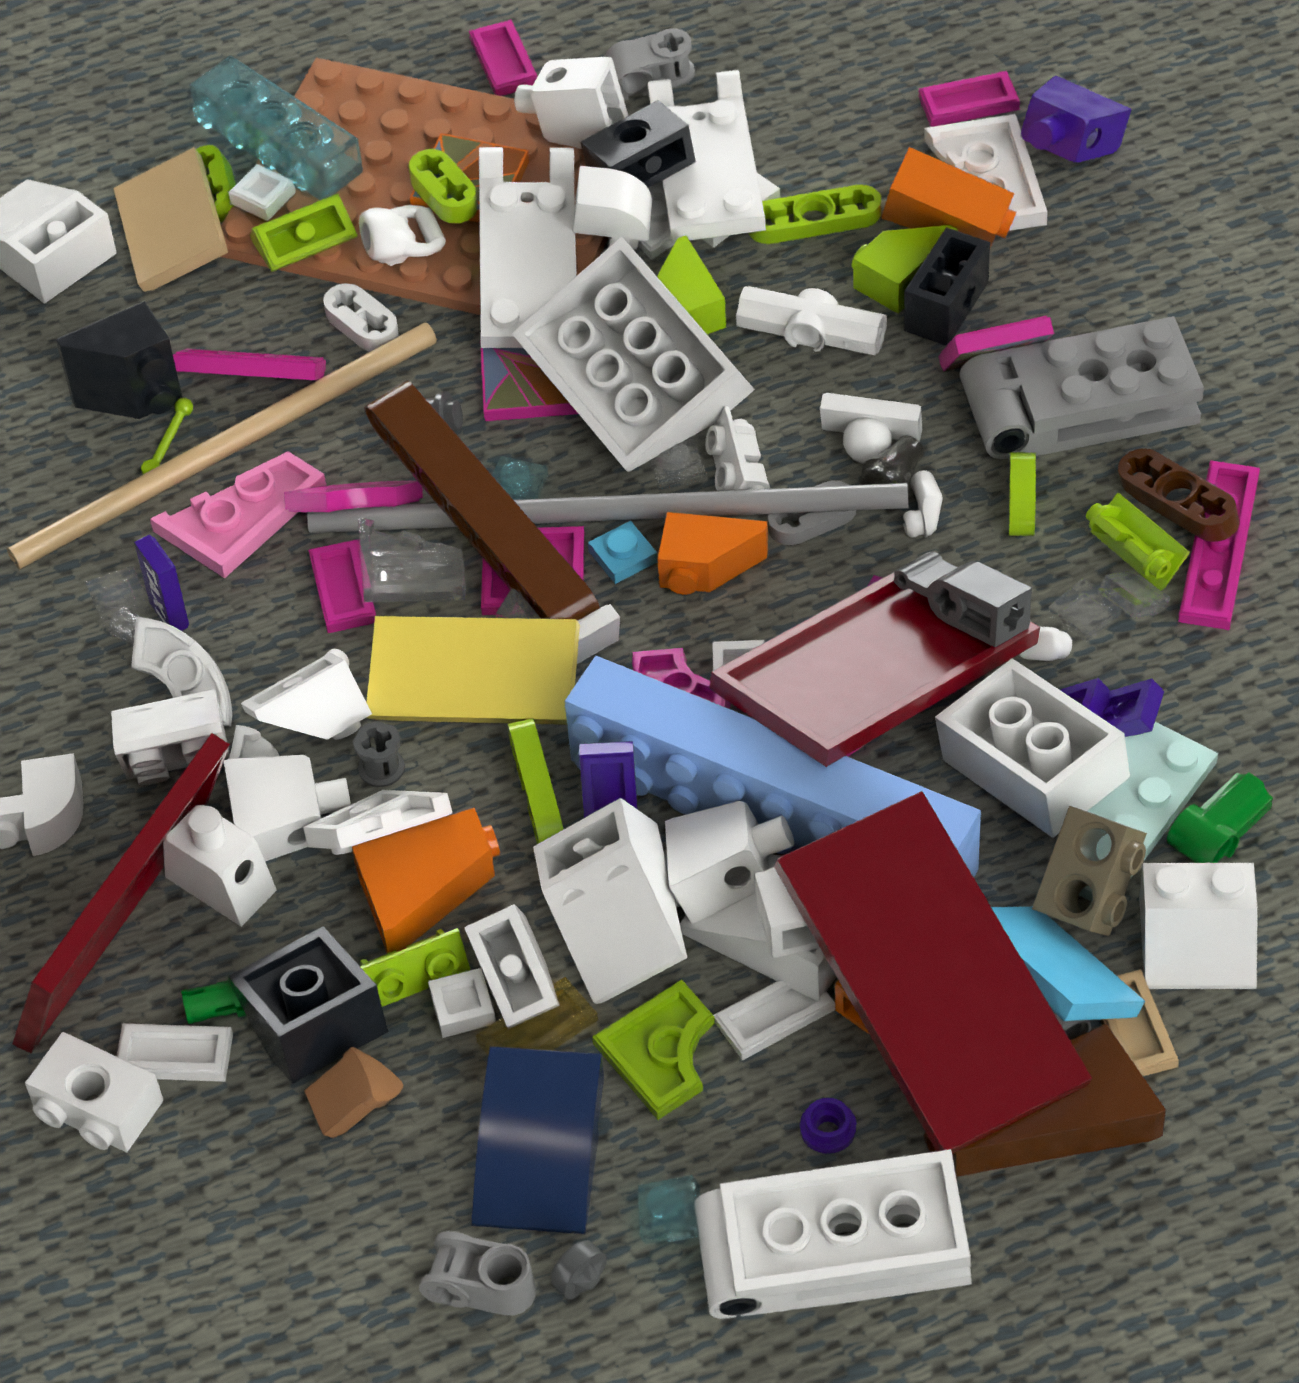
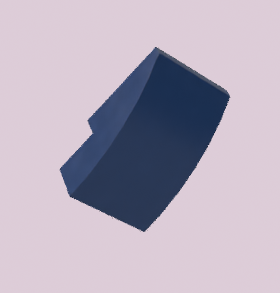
M489 1047L477 1144L472 1226L586 1234L599 1137L598 1121L604 1084L602 1054Z

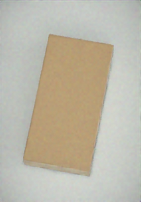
M1141 969L1117 975L1143 998L1145 1003L1137 1017L1100 1019L1101 1024L1109 1026L1142 1076L1177 1068L1179 1063L1178 1057Z

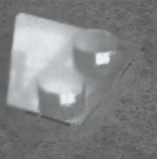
M358 518V544L363 602L465 600L466 581L461 549L440 542H428L421 536L402 531L399 538L374 530L373 520Z

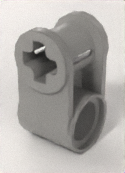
M665 29L653 35L620 41L612 45L605 54V57H612L624 100H628V96L643 93L644 96L648 95L649 81L670 79L672 88L689 83L695 75L694 65L689 61L688 56L692 49L691 37L687 32L680 29ZM668 42L671 43L672 52H670L667 48ZM675 63L679 67L680 74L678 77L675 74Z
M454 1231L441 1232L436 1236L434 1248L437 1252L430 1274L422 1277L419 1285V1291L426 1299L458 1308L466 1306L511 1316L523 1313L532 1305L536 1297V1285L528 1256L520 1247L477 1239ZM507 1277L518 1278L508 1285L497 1284L500 1280Z

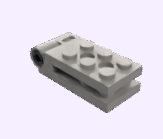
M1174 316L980 354L968 360L961 368L959 374L987 453L993 458L1008 459L1009 462L1010 452L1036 453V456L1200 424L1201 412L1196 402L1203 401L1204 386Z

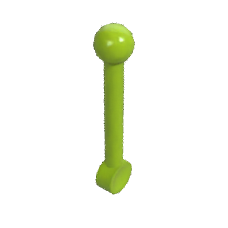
M180 398L176 401L174 407L176 413L152 459L146 460L141 465L142 474L160 466L184 417L193 412L194 406L190 399Z

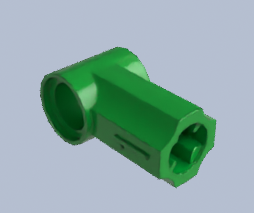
M1250 772L1247 774L1236 773L1201 807L1192 804L1181 812L1168 832L1167 843L1194 863H1218L1224 856L1230 858L1234 854L1240 838L1271 809L1273 797L1266 790L1264 782Z

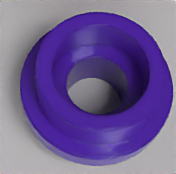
M818 1099L801 1116V1137L805 1144L814 1151L825 1154L840 1152L846 1149L856 1136V1118L850 1108L838 1099ZM824 1122H832L839 1129L833 1132H823L818 1130V1127Z

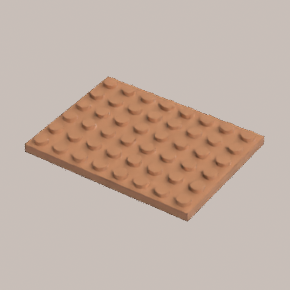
M316 58L256 163L293 180L296 193L268 221L338 193L358 237L278 270L340 284H354L366 290L480 315V223L472 221L448 223L434 214L446 240L441 251L423 257L409 256L403 263L390 266L386 263L374 261L367 254L359 229L361 213L371 208L390 210L395 207L410 205L413 187L410 179L409 161L419 151L433 149L440 133L528 150L529 164L521 182H550V148H574L575 202L580 166H586L583 151L579 148L552 143L543 137L537 114L517 112L514 99ZM233 206L221 225L228 253L221 257L268 267L250 238L253 227L268 221ZM408 218V225L415 235L416 242L426 243L416 219ZM575 233L576 276L601 255L609 237Z

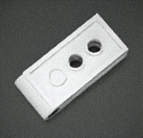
M951 1149L720 1184L721 1189L706 1192L700 1195L694 1202L709 1313L719 1319L732 1318L737 1315L748 1316L857 1302L972 1284L970 1252ZM901 1223L911 1224V1226L906 1228L895 1227ZM842 1232L854 1233L850 1236H838Z

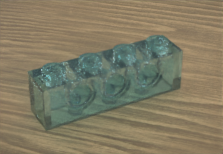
M231 55L190 84L194 102L193 113L201 125L214 129L226 137L235 148L244 149L259 159L267 169L275 170L284 177L289 178L298 190L302 192L307 191L317 199L322 200L334 195L363 172L357 137Z

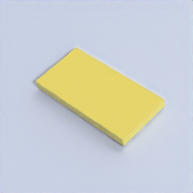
M375 616L367 693V705L372 715L367 718L395 721L513 723L533 718L535 724L567 725L565 700L575 686L580 624L576 619Z

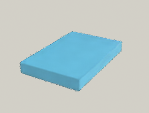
M991 907L1052 1011L1063 1021L1118 1019L1138 1016L1145 1000L1048 915L1033 910L1032 907Z

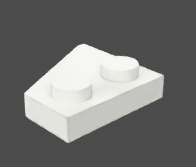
M381 790L304 826L303 830L308 847L331 849L332 854L339 855L352 852V846L448 816L452 814V809L447 793Z

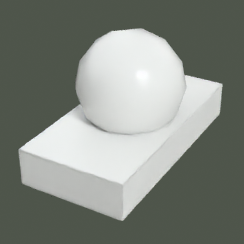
M823 393L820 406L822 430L844 432L843 446L854 461L862 464L878 462L886 456L892 439L920 442L922 433L921 406Z

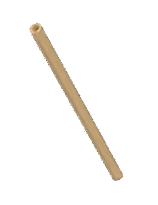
M422 323L7 548L9 557L14 563L17 562L15 565L19 570L436 344L437 338L433 329L428 323Z

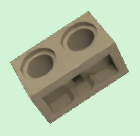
M1069 806L1032 909L1090 932L1110 936L1112 928L1121 922L1125 914L1127 898L1124 895L1131 876L1135 875L1143 864L1146 854V847L1143 843L1147 833L1091 812ZM1108 834L1111 839L1110 852L1104 859L1099 860L1096 853L1097 843L1104 835ZM1089 885L1092 890V902L1085 911L1081 912L1078 907V896L1081 890Z

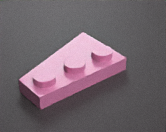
M288 451L236 476L235 485L212 496L206 491L191 498V506L171 516L165 511L150 518L152 530L221 577L226 578L298 513L285 510L284 492L326 486L325 475Z

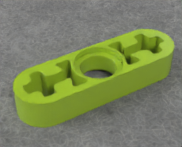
M859 184L762 201L765 219H771L774 225H767L765 231L750 232L748 234L756 242L773 244L869 227L875 224L881 217V195L875 188ZM862 203L866 209L858 210V207L853 204ZM835 206H839V213L841 214L835 215ZM809 211H820L826 214V217L818 221H810L803 218L802 215ZM787 214H793V222L789 223V215L787 216Z
M531 718L507 724V730L521 787L526 792L527 809L537 844L564 829L534 719Z

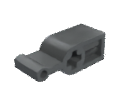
M927 552L894 571V583L900 589L907 590L909 588L927 597L931 610L939 619L993 647L1001 645L1029 628L1032 587L985 564L969 561L956 567L944 561L938 553Z

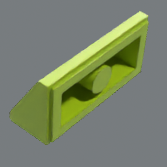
M338 193L253 227L250 234L254 246L271 272L358 237Z

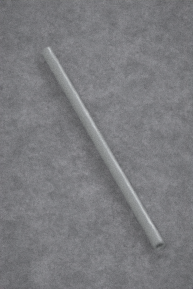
M895 483L519 499L514 501L534 524L666 518L667 512L705 516H735L908 508V484ZM437 503L403 504L393 507H365L332 512L307 513L309 533L456 527Z

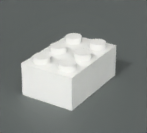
M1013 658L935 716L943 761L1052 838L1060 833L1069 806L1088 811L1130 778L1124 733Z

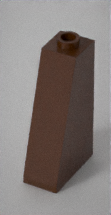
M1104 1024L1070 1040L1093 1078L1089 1085L953 1153L955 1174L958 1177L1153 1141L1163 1136L1166 1109L1109 1026ZM925 1132L924 1141L929 1153L937 1152Z

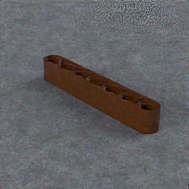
M404 381L364 407L366 416L379 437L535 619H576L578 621L600 608L596 597L583 579L410 381Z

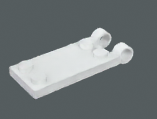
M739 70L715 73L718 101L706 104L674 106L670 79L648 82L650 104L659 100L689 125L696 160L692 165L662 180L672 243L676 242L677 238L687 235L689 240L766 230L764 209L742 97Z
M479 147L481 348H523L511 333L576 277L575 233H573L575 214L574 148H550V182H503V147Z

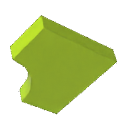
M681 979L592 1036L593 1045L656 1119L659 1120L703 1091V1083L694 1069L693 1054L700 1038L715 1024V1017Z

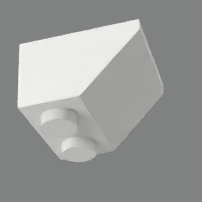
M1143 863L1139 901L1143 970L1148 988L1256 989L1257 897L1254 863Z

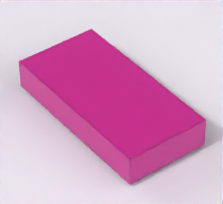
M512 20L469 31L472 46L495 95L504 96L515 93L519 85H534L538 76Z
M1007 71L919 88V99L930 127L1020 110V101Z
M358 540L309 549L310 561L327 633L374 624L376 612Z

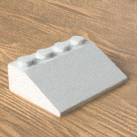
M622 236L511 333L627 472L632 471L715 424L724 406L729 407L731 411L755 390Z

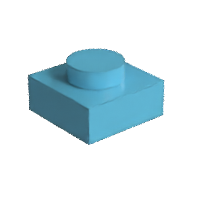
M631 520L588 542L589 553L615 584L658 562L656 550Z

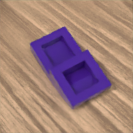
M1099 678L1060 689V691L1122 731L1125 737L1152 732L1164 694V690L1152 678L1112 691Z

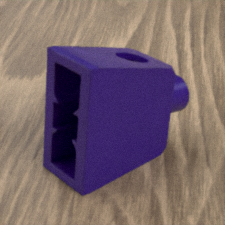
M1056 75L1032 95L1020 135L1023 140L1031 143L1037 149L1047 150L1066 160L1078 163L1116 152L1121 146L1132 109Z

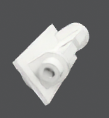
M724 406L715 425L710 426L705 441L706 451L709 455H713L717 469L715 473V487L717 491L770 489L764 466L758 463L761 454L754 427L744 419L733 421L730 408Z

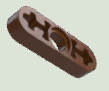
M1151 449L1133 450L1120 460L1118 473L1124 490L1140 503L1199 538L1210 542L1225 540L1238 530L1240 518L1235 500L1229 493ZM1184 488L1191 491L1186 498L1179 501L1166 499V496L1175 489ZM1205 512H1206L1207 514L1211 515V516H1209L1207 519H1206V516H1205Z

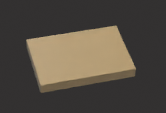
M195 147L113 188L137 282L144 292L155 290L228 253L204 163Z

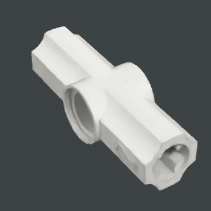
M744 286L739 297L736 324L738 327L784 336L789 345L793 347L801 344L814 347L813 351L819 352L824 348V345L876 355L879 353L884 341L887 315L838 305V302L831 294L821 289H805L799 296Z

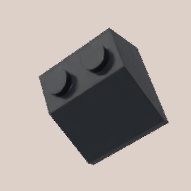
M145 301L56 339L71 401L76 408L141 419L152 413H165L173 407L178 399L183 398L170 339Z
M324 926L228 976L229 983L266 1053L292 1084L340 1059L351 1047L358 1049L388 1033L377 985Z

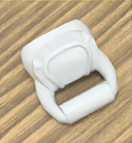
M406 205L390 210L371 208L361 213L359 217L360 235L367 254L374 261L386 263L390 266L403 263L409 256L423 257L441 251L446 243L435 215L428 207ZM408 218L416 219L426 243L416 242L415 235L408 225Z

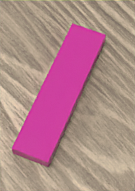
M1210 460L1206 481L1229 493L1234 498L1240 518V525L1231 537L1218 542L1205 541L1195 535L1178 622L1230 630L1260 468ZM1205 512V516H1206V519H1207V518H1208L1209 516H1211V515H1209V514H1207V513Z

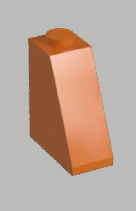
M909 147L891 185L881 219L908 228L952 225L959 232L990 242L991 248L996 235L1004 239L1006 238L1017 212L1009 209L1015 193Z
M475 808L352 846L356 872L387 954L395 950L398 952L406 949V946L416 941L495 876L493 857L500 856L498 841L491 825L482 827Z

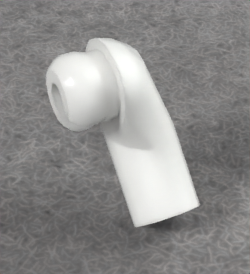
M919 471L912 476L910 481L911 488L918 501V510H909L903 515L905 533L911 538L919 535H924L926 538L936 531L943 500L942 493L932 473Z
M1040 627L1038 643L1019 654V656L1027 660L1040 661L1064 659L1071 652L1072 640L1066 632L1059 631L1057 628Z

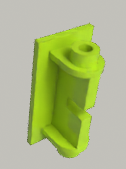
M1120 493L1114 496L1109 505L1102 506L1100 503H1096L1086 513V519L1090 521V532L1159 591L1166 588L1190 553Z
M458 928L446 933L439 929L436 930L435 935L410 944L401 951L397 952L395 950L370 961L366 959L360 960V967L377 985L382 1007L428 989V981L470 971Z

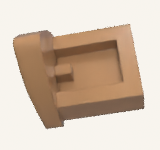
M351 1047L343 1054V1058L304 1091L322 1134L334 1138L345 1134L373 1109L381 1108L388 1104L401 1092L403 1083L381 1062Z

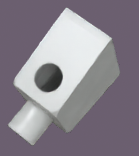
M612 57L550 60L544 64L533 86L519 85L515 93L514 102L517 112L537 114L543 137L546 140L582 149L581 141L628 116Z
M305 755L224 760L234 825L250 834L258 842L265 861L308 847L303 830L304 826L321 819L322 814L333 813L351 805L346 778L315 783L310 758Z
M742 801L732 802L665 821L669 888L691 924L699 922L756 893L755 873L769 870L768 856L794 846V839L788 822L784 816H779L758 824L747 803Z
M195 806L166 835L163 841L165 878L241 927L277 891L258 842L250 834L223 818L220 812L213 807Z

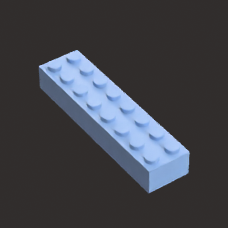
M599 656L593 658L565 700L571 761L575 762L579 769V744L633 741L637 795L644 796L650 793L667 800L672 808L685 815L742 801L747 803L758 824L784 816L791 829L794 846L777 852L779 854L793 852L923 791L973 877L979 869L981 810L847 756L825 767L753 718Z

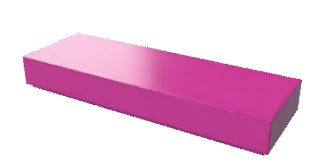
M184 349L173 354L176 371L317 380L324 377L326 371V360H323V357Z

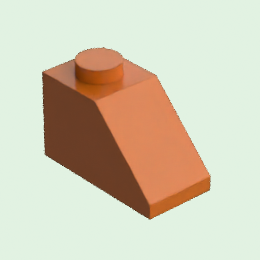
M667 512L658 554L660 588H669L671 591L681 595H689L695 591L711 592L765 560L768 556L767 521Z

